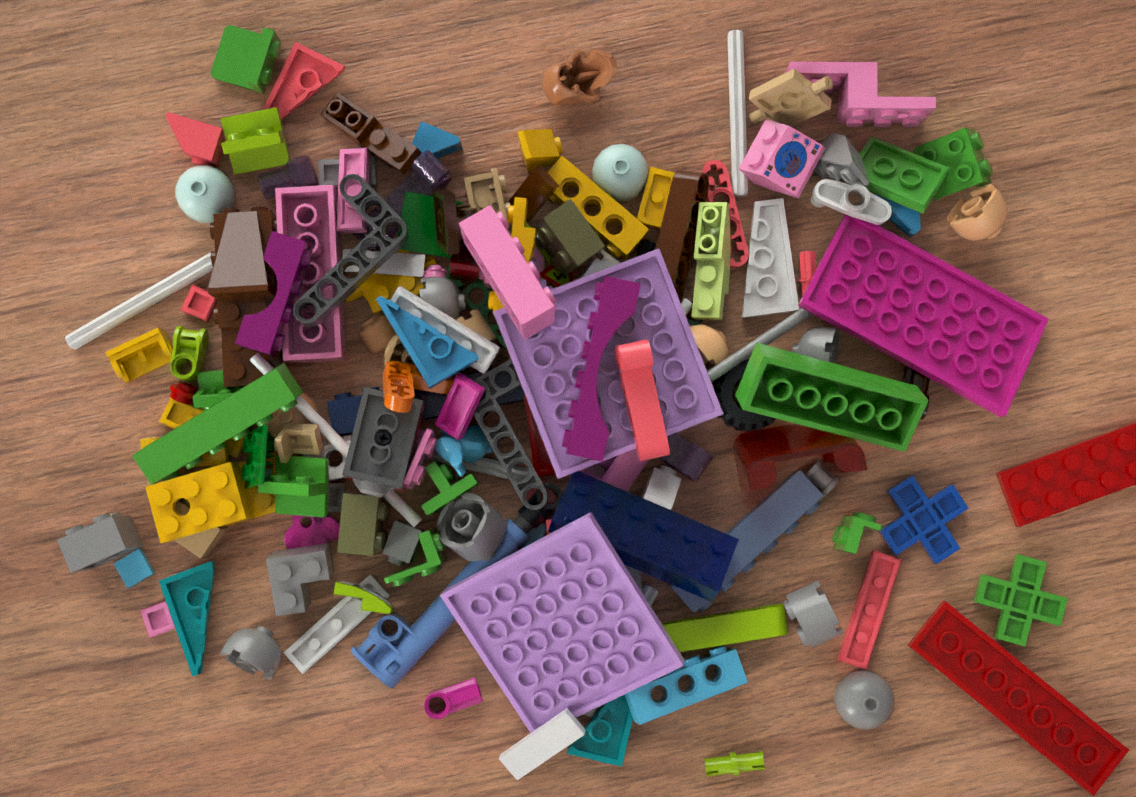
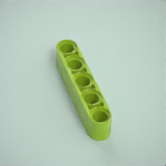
M784 604L662 622L663 627L679 652L789 634Z

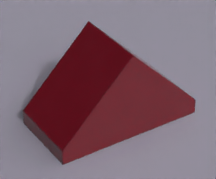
M458 235L460 254H452L449 278L477 283L479 266L465 245L463 237Z

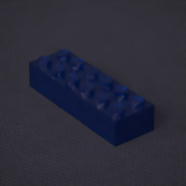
M580 471L572 473L551 520L548 532L552 533L591 512L624 565L712 602L721 589L739 539Z

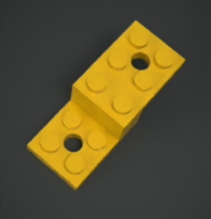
M273 452L270 454H274V458H266V462L273 463V467L265 468L273 469L272 474H276V456L279 455L278 452ZM246 461L239 463L228 462L145 487L161 544L214 528L230 526L275 513V494L258 493L257 486L244 489L245 482L241 480V471ZM182 498L187 499L190 503V510L186 515H180L176 510V504Z

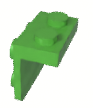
M232 25L226 26L211 69V76L215 80L264 94L267 85L270 84L272 79V68L275 59L278 58L281 51V40L274 30L263 27L262 33L259 34Z
M965 127L914 148V154L950 168L946 179L933 200H938L972 186L981 187L992 183L990 175H993L992 167L989 160L983 157L981 149L984 148V143L979 132L975 133L974 129Z
M436 528L418 534L427 561L388 575L384 578L385 584L393 582L394 587L414 579L413 574L421 572L423 577L442 569L440 564L447 560L443 550L447 546L441 542L440 532L437 533Z

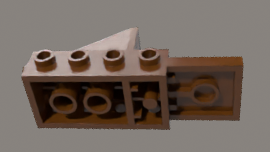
M261 206L252 207L251 211L240 212L236 208L223 209L222 213L213 214L214 222L210 223V236L212 240H215V251L211 252L213 271L208 286V294L217 299V307L214 308L213 317L215 324L221 329L223 382L226 388L244 387L263 376L250 361L256 353H259L273 368L283 363L282 349L280 352L276 351L275 356H270L235 344L244 315L256 314L265 310L273 302L278 288L277 277L273 268L263 260L271 232H277V217L267 207Z

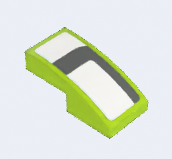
M345 581L335 582L334 594L363 598L361 610L385 614L394 612V605L380 594L354 583Z

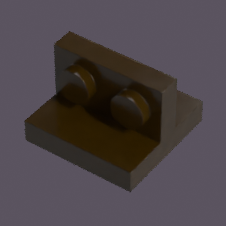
M445 188L432 189L437 246L448 255L460 254L458 239L459 223L479 211L477 208H471L470 204L456 205L454 193Z

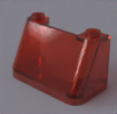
M796 423L746 432L739 435L733 443L741 492L770 487L777 477L775 462L821 454L823 462L834 464L838 468L839 474L868 470L865 454L856 439Z

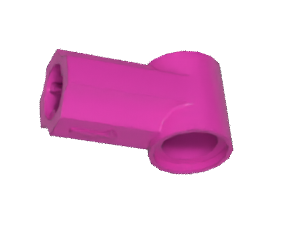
M473 677L429 692L424 703L426 714L432 719H442L447 714L483 702L476 678ZM434 697H441L446 702V707L441 711H434L430 707V700Z

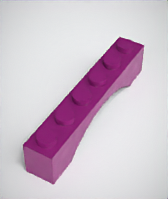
M605 276L602 283H596L593 300H597L598 304L596 312L591 311L588 319L587 329L592 330L590 341H584L581 358L586 360L583 371L578 370L574 388H578L579 392L577 400H571L568 417L573 418L571 430L565 429L562 440V447H566L565 454L603 462L609 430L602 418L597 399L596 382L598 366L611 336L624 321L635 313L640 283Z

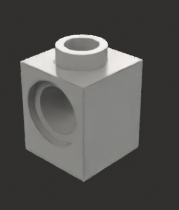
M395 520L382 551L383 554L388 555L387 561L403 566L405 562L412 563L420 544L418 534L425 530L416 526L413 527L403 521Z

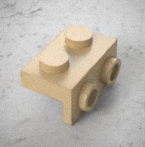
M493 168L491 173L464 178L471 208H477L478 211H481L491 205L495 213L500 211L508 223L510 202L504 203L502 193L507 192L504 175L498 176L497 168Z

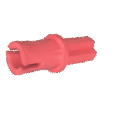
M802 251L799 253L800 279H798V283H801V296H803L817 269L815 251Z

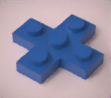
M910 475L887 490V493L902 515L884 526L879 533L894 555H898L919 541L933 564H938L961 549L945 525L969 509L953 484H949L927 498L914 476Z

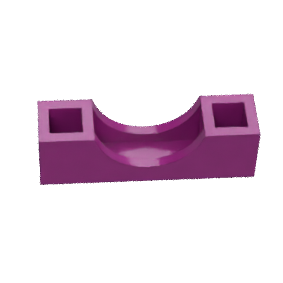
M274 231L271 232L263 260L273 268L278 282L277 293L273 302L265 310L256 314L244 315L235 344L270 356H275L276 351H281L285 340V335L282 334L285 323L289 324L292 319L294 307L291 304L294 295H299L303 285V279L300 276L303 267L307 268L312 257V251L309 250L310 246L306 241Z

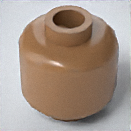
M377 312L360 323L362 328L359 331V337L371 354L382 352L385 356L386 346L390 339L396 335V332L385 314L381 315L380 312Z

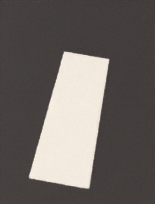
M343 249L342 259H343L352 249ZM366 250V256L373 259L378 257L381 251ZM395 253L374 273L423 277L425 255ZM352 265L347 267L345 271L359 272V267Z

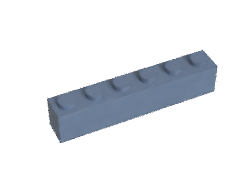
M795 470L675 578L669 586L693 613L697 610L703 612L714 602L711 598L719 590L724 593L735 583L734 576L740 571L746 573L757 563L754 559L762 551L765 554L770 552L778 544L775 539L783 532L786 535L791 533L800 524L797 520L804 513L807 515L813 513L821 505L819 500L823 497L822 493L801 470Z

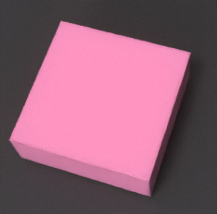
M166 601L140 610L150 638L175 629Z

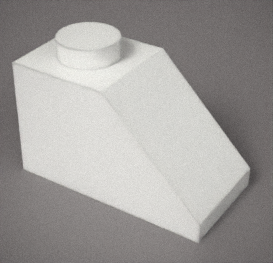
M661 465L660 469L653 468L639 501L664 512L671 510L681 482V478L676 477L677 471Z

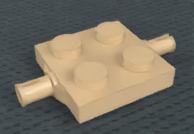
M794 68L750 90L749 100L758 106L759 110L751 112L749 118L753 124H757L767 118L792 127L831 109L832 99L823 91L832 88L833 82L828 76L816 82H811Z

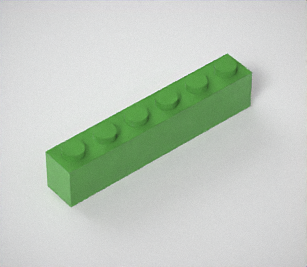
M282 363L133 454L132 457L151 485L159 480L167 481L179 475L177 470L184 465L188 470L202 461L200 456L204 453L209 452L212 456L225 448L224 441L232 437L234 441H237L250 432L248 427L256 423L260 427L274 418L271 413L281 409L284 413L297 405L296 398L303 391L285 363Z

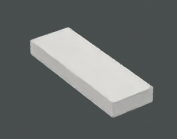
M566 708L502 752L499 760L515 779L519 780L585 735L586 730L569 709Z

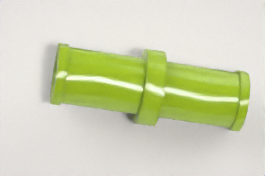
M762 751L736 755V752H730V756L704 758L707 777L733 773V776H739V772L765 770Z

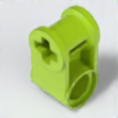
M183 326L176 327L173 336V352L170 370L175 377L188 383L198 380L197 374L203 371L205 354L209 343V332L207 329L195 331L184 329ZM191 361V372L183 375L181 372L183 364Z

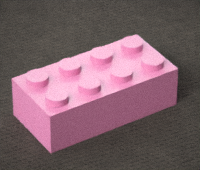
M489 205L461 221L459 226L465 245L523 339L526 340L555 323L554 312L557 309L554 304L556 300L548 287L542 288L538 279L540 274L533 262H526L523 255L525 251L516 236L511 238L507 229L509 225L500 211L495 213L492 206Z

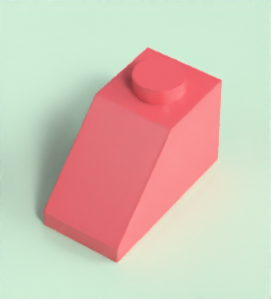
M167 112L166 119L184 153L192 159L191 163L218 167L223 154L221 143L226 141L223 129Z

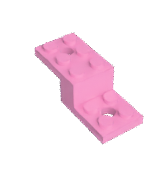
M790 62L784 72L786 73L795 68L811 82H816L825 76L831 78L833 82L832 88L823 92L830 94L837 90V123H846L847 127H860L863 123H874L875 127H889L891 124H902L906 128L917 127L936 109V97H878L877 62Z

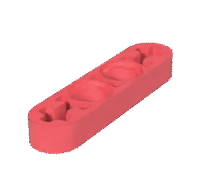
M711 160L704 165L702 172L709 174L711 168H714L716 172L721 171L718 177L719 186L725 184V187H719L710 191V188H714L715 182L713 177H708L709 190L706 199L707 202H713V198L717 194H724L729 199L730 221L736 226V232L730 236V240L733 241L739 238L740 242H735L734 246L737 253L742 252L743 254L739 258L738 263H735L733 258L730 259V268L738 269L747 262L749 251L728 170L721 161Z

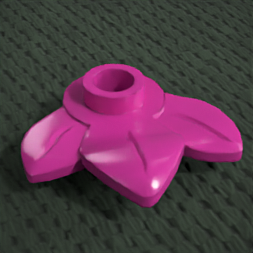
M293 515L292 525L288 528L284 537L286 548L305 547L338 540L340 525L331 516ZM303 517H309L311 518L312 523L310 525H304L301 522V519Z

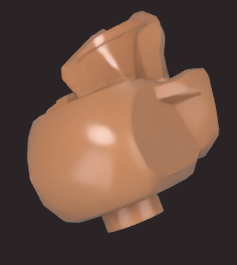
M593 49L588 57L582 50L575 51L568 57L567 61L557 63L545 71L542 76L543 90L549 101L555 105H569L581 102L595 104L600 101V87L606 86L615 75L617 62L613 55L602 50Z

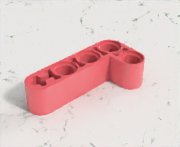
M644 339L614 347L615 359L639 461L670 455L669 443L651 366H653V356L649 341Z

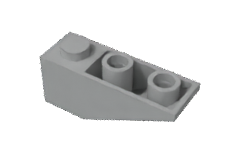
M831 133L821 143L825 150L814 172L822 179L828 178L837 182H848L851 185L867 186L869 180L861 155L845 135Z

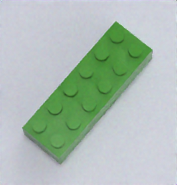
M757 342L735 394L742 410L906 452L929 401L918 386Z

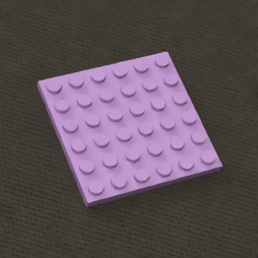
M660 249L551 289L550 291L556 300L554 304L557 309L554 312L555 323L526 340L521 336L505 308L493 312L557 479L602 462L565 454L566 447H562V440L565 429L571 430L573 418L568 417L571 400H577L579 389L574 388L578 370L583 371L586 360L581 358L584 341H590L592 330L587 329L589 315L591 311L596 312L598 301L593 300L596 283H602L605 276L636 282L641 285L635 313L624 321L611 336L598 366L596 382L597 399L602 418L609 430L603 461L636 449L615 359L614 347L648 339L653 356V366H651L667 436L723 414Z
M591 512L452 585L440 594V597L530 733L566 708L576 718L684 666L685 660Z

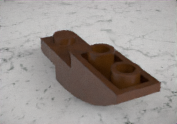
M338 92L320 113L323 118L362 148L367 147L370 154L403 175L407 173L422 154L416 146L381 124L374 116Z

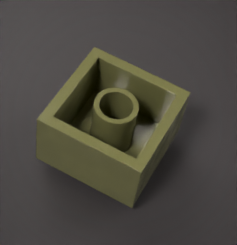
M571 199L545 216L534 227L537 232L536 244L539 248L547 251L551 257L550 262L554 269L559 273L562 272L564 276L605 247Z
M343 493L337 553L368 556L381 553V549H384L387 541V532L383 531V522L388 520L390 513V503H387L384 497Z

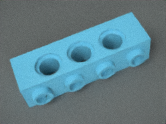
M721 645L710 649V655L702 658H699V655L684 659V666L626 693L625 697L634 722L639 725L748 683L737 650ZM713 664L716 667V676L711 680H707L705 670L709 665ZM688 675L690 685L686 690L681 691L678 687V680L681 676ZM660 685L663 688V696L658 701H653L651 690L655 686Z

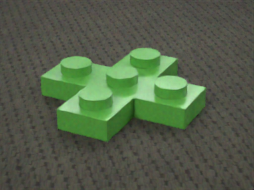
M1015 554L1009 581L980 574L973 602L1001 609L994 638L1026 646L1032 619L1061 626L1068 598L1040 591L1047 562Z

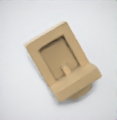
M285 423L274 440V448L278 452L280 462L287 463L292 454L320 455L324 446L319 425Z

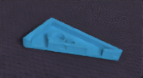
M382 296L376 298L429 389L479 361L476 353L470 352L452 338L438 332L436 328L403 310L393 301L387 300Z

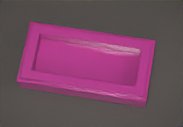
M462 373L456 375L435 425L456 440L462 439L485 388Z

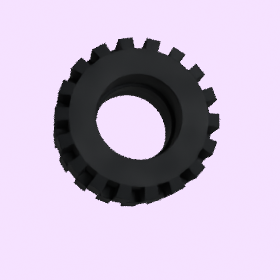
M749 359L744 360L717 378L713 383L714 391L723 411V414L718 416L719 419L722 418L725 421L724 424L728 427L732 426L735 430L746 432L767 427L774 423L776 419L743 411L734 402L733 388L742 379Z

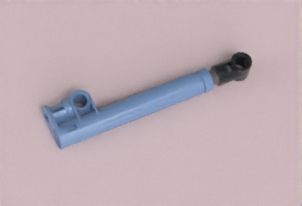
M544 483L545 488L551 487L557 491V500L554 503L546 504L545 507L537 511L530 510L523 505L517 511L519 516L514 521L510 518L506 521L508 523L507 530L493 558L488 561H470L445 589L520 550V547L524 546L531 538L528 532L533 527L537 529L561 503L562 491L555 483ZM537 489L527 502L530 505H539L542 502L541 491ZM439 595L412 625L397 612L385 614L368 632L369 636L359 647L353 646L351 652L380 681L393 689L456 619ZM388 619L396 621L398 632L394 634L386 632L384 621ZM373 644H375V647L370 652H367V650Z

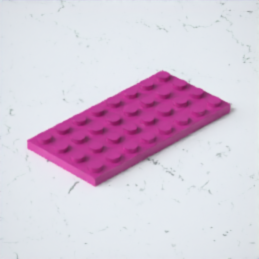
M846 214L842 217L798 304L799 307L1001 418L1007 414L1049 320L885 228Z

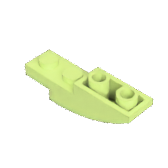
M699 202L694 259L697 261L691 314V317L695 320H722L724 297L728 295L731 253L730 215L727 202Z

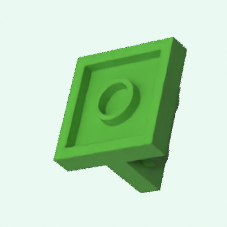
M435 461L425 467L441 493L421 505L427 516L434 515L449 502L457 500L461 497L460 495L468 493L481 483L475 474H469L453 484L452 481L456 477L447 464L441 465V463Z

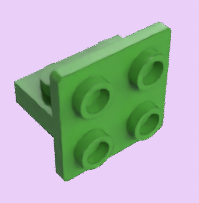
M276 456V474H271L269 480H264V484L258 486V493L275 494V512L277 514L326 517L328 515L329 460L328 458L291 456L287 463H281L279 456Z

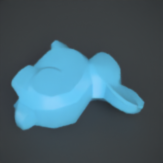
M480 425L467 427L463 438L456 440L441 429V438L436 441V451L438 454L450 462L461 477L466 472L463 461L473 463L480 460L485 453L493 451Z

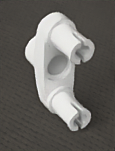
M824 179L818 182L813 189L811 203L818 208L827 206L843 214L875 225L885 223L892 213L888 202L870 193L863 185H849L839 181ZM848 194L857 195L860 199V206L852 205L848 200Z

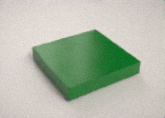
M406 191L401 218L407 226L409 236L407 242L400 249L451 258L452 254H446L436 243L433 196ZM456 200V205L463 204V202ZM399 227L397 238L402 234L401 227Z

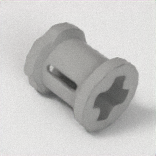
M818 459L805 471L804 475L820 490L824 497L836 486L841 478L833 476L822 465L823 461Z

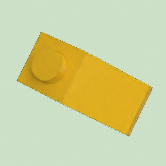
M551 129L518 131L519 147L527 173L539 165L542 168L554 165L560 158L559 154L563 153L559 136L554 138Z

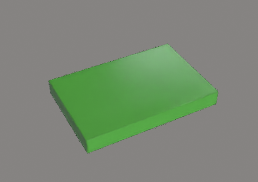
M873 136L869 138L859 153L869 180V184L865 186L868 191L922 214L925 213L950 169Z

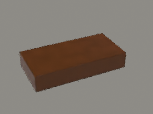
M539 165L532 170L508 202H510L511 206H514L515 197L527 198L526 222L528 223L552 196L559 185Z

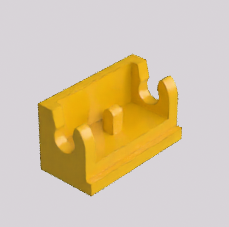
M157 327L105 353L119 379L122 378L125 383H128L171 363L173 345L167 332Z

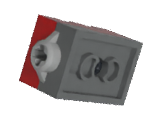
M364 387L342 474L345 478L353 480L361 493L383 497L392 490L405 492L404 480L411 466L425 411L423 400L414 398L411 411L395 412L385 407L383 391Z

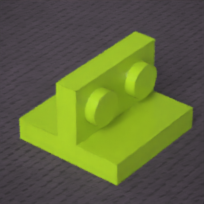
M278 107L220 118L226 139L221 145L223 153L230 155L234 175L291 164Z

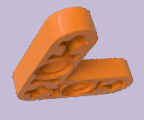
M389 361L385 364L382 377L384 405L395 412L411 411L414 399V389L448 395L456 375L461 373L458 372L429 389L415 364Z

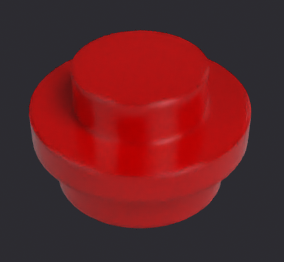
M179 381L178 384H171L169 396L175 401L191 405L193 396L196 394L194 391L195 387L183 381Z

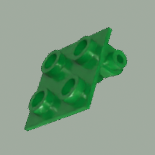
M268 425L251 430L244 438L243 451L247 453L246 464L243 465L241 471V480L245 482L244 489L256 486L258 489L259 485L264 484V480L270 479V475L273 472V469L265 468L273 467V463L266 462V458H274V454L266 453L274 452L275 440L268 432Z

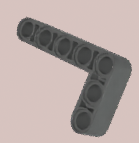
M349 174L343 177L339 185L340 192L346 203L373 231L295 303L293 309L294 316L301 324L307 327H314L320 324L408 240V229L403 219L362 177L356 174ZM353 184L362 187L361 192L356 196H349L347 194V189ZM372 205H378L382 207V212L377 217H369L367 215L368 208ZM390 227H401L402 234L398 238L388 237L387 231ZM370 246L380 247L381 252L378 257L371 259L366 256V250ZM352 265L359 267L357 277L352 279L345 277L344 272L347 267ZM327 286H336L338 292L334 298L326 299L323 297V291ZM308 305L315 306L316 313L314 317L303 319L301 314L303 308Z
M510 359L473 380L485 388L486 396L478 403L474 416L526 508L537 511L546 506L548 502L547 491L497 403L501 398L522 387ZM502 373H507L512 377V382L505 388H500L496 385V378ZM492 412L497 413L500 416L499 424L494 428L485 426L484 418L486 415ZM504 438H510L514 441L513 451L507 454L501 453L498 449L499 442ZM519 463L527 465L529 469L527 477L521 480L514 478L512 474L514 466ZM538 489L543 493V500L539 505L534 506L527 502L526 497L530 490Z

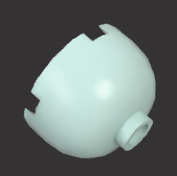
M615 144L602 150L595 159L592 168L593 182L615 201L626 202L639 196L645 188L648 178L647 162L643 155L633 146L626 144Z
M197 165L187 169L179 177L176 184L175 197L180 209L189 218L200 223L214 222L213 214L222 213L223 209L232 208L235 202V189L230 179L221 170L209 165Z

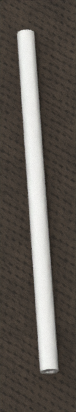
M256 353L250 359L263 375L274 369L259 353ZM301 395L296 398L298 404L295 407L312 424H318L320 433L347 458L350 445ZM394 490L383 496L413 527L422 520Z

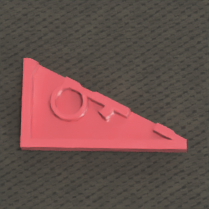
M295 42L263 110L278 107L281 120H283L341 75L346 67Z

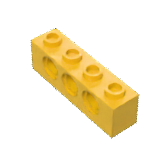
M561 156L547 172L559 185L548 201L551 203L557 201L562 205L571 199L598 237L607 244L605 248L616 258L622 256L626 260L641 243V240L648 235L649 229L565 157ZM568 186H573L578 189L579 193L576 197L568 198L563 194V190ZM595 204L599 207L600 213L596 216H589L584 211L585 207ZM609 223H618L622 231L617 235L608 233L606 226Z

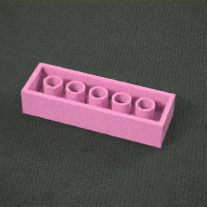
M334 185L275 188L277 233L306 241L310 246L309 250L312 251L309 266L307 268L303 267L300 276L303 279V285L299 295H294L291 304L293 307L311 287L342 260L341 234L336 231L338 191ZM334 285L327 286L323 291V297L326 299L334 298L338 292L337 287ZM344 301L320 324L314 327H307L301 324L293 312L290 323H285L282 334L285 335L283 361L289 364L347 361ZM312 305L304 307L301 313L302 318L311 319L314 317L316 307Z

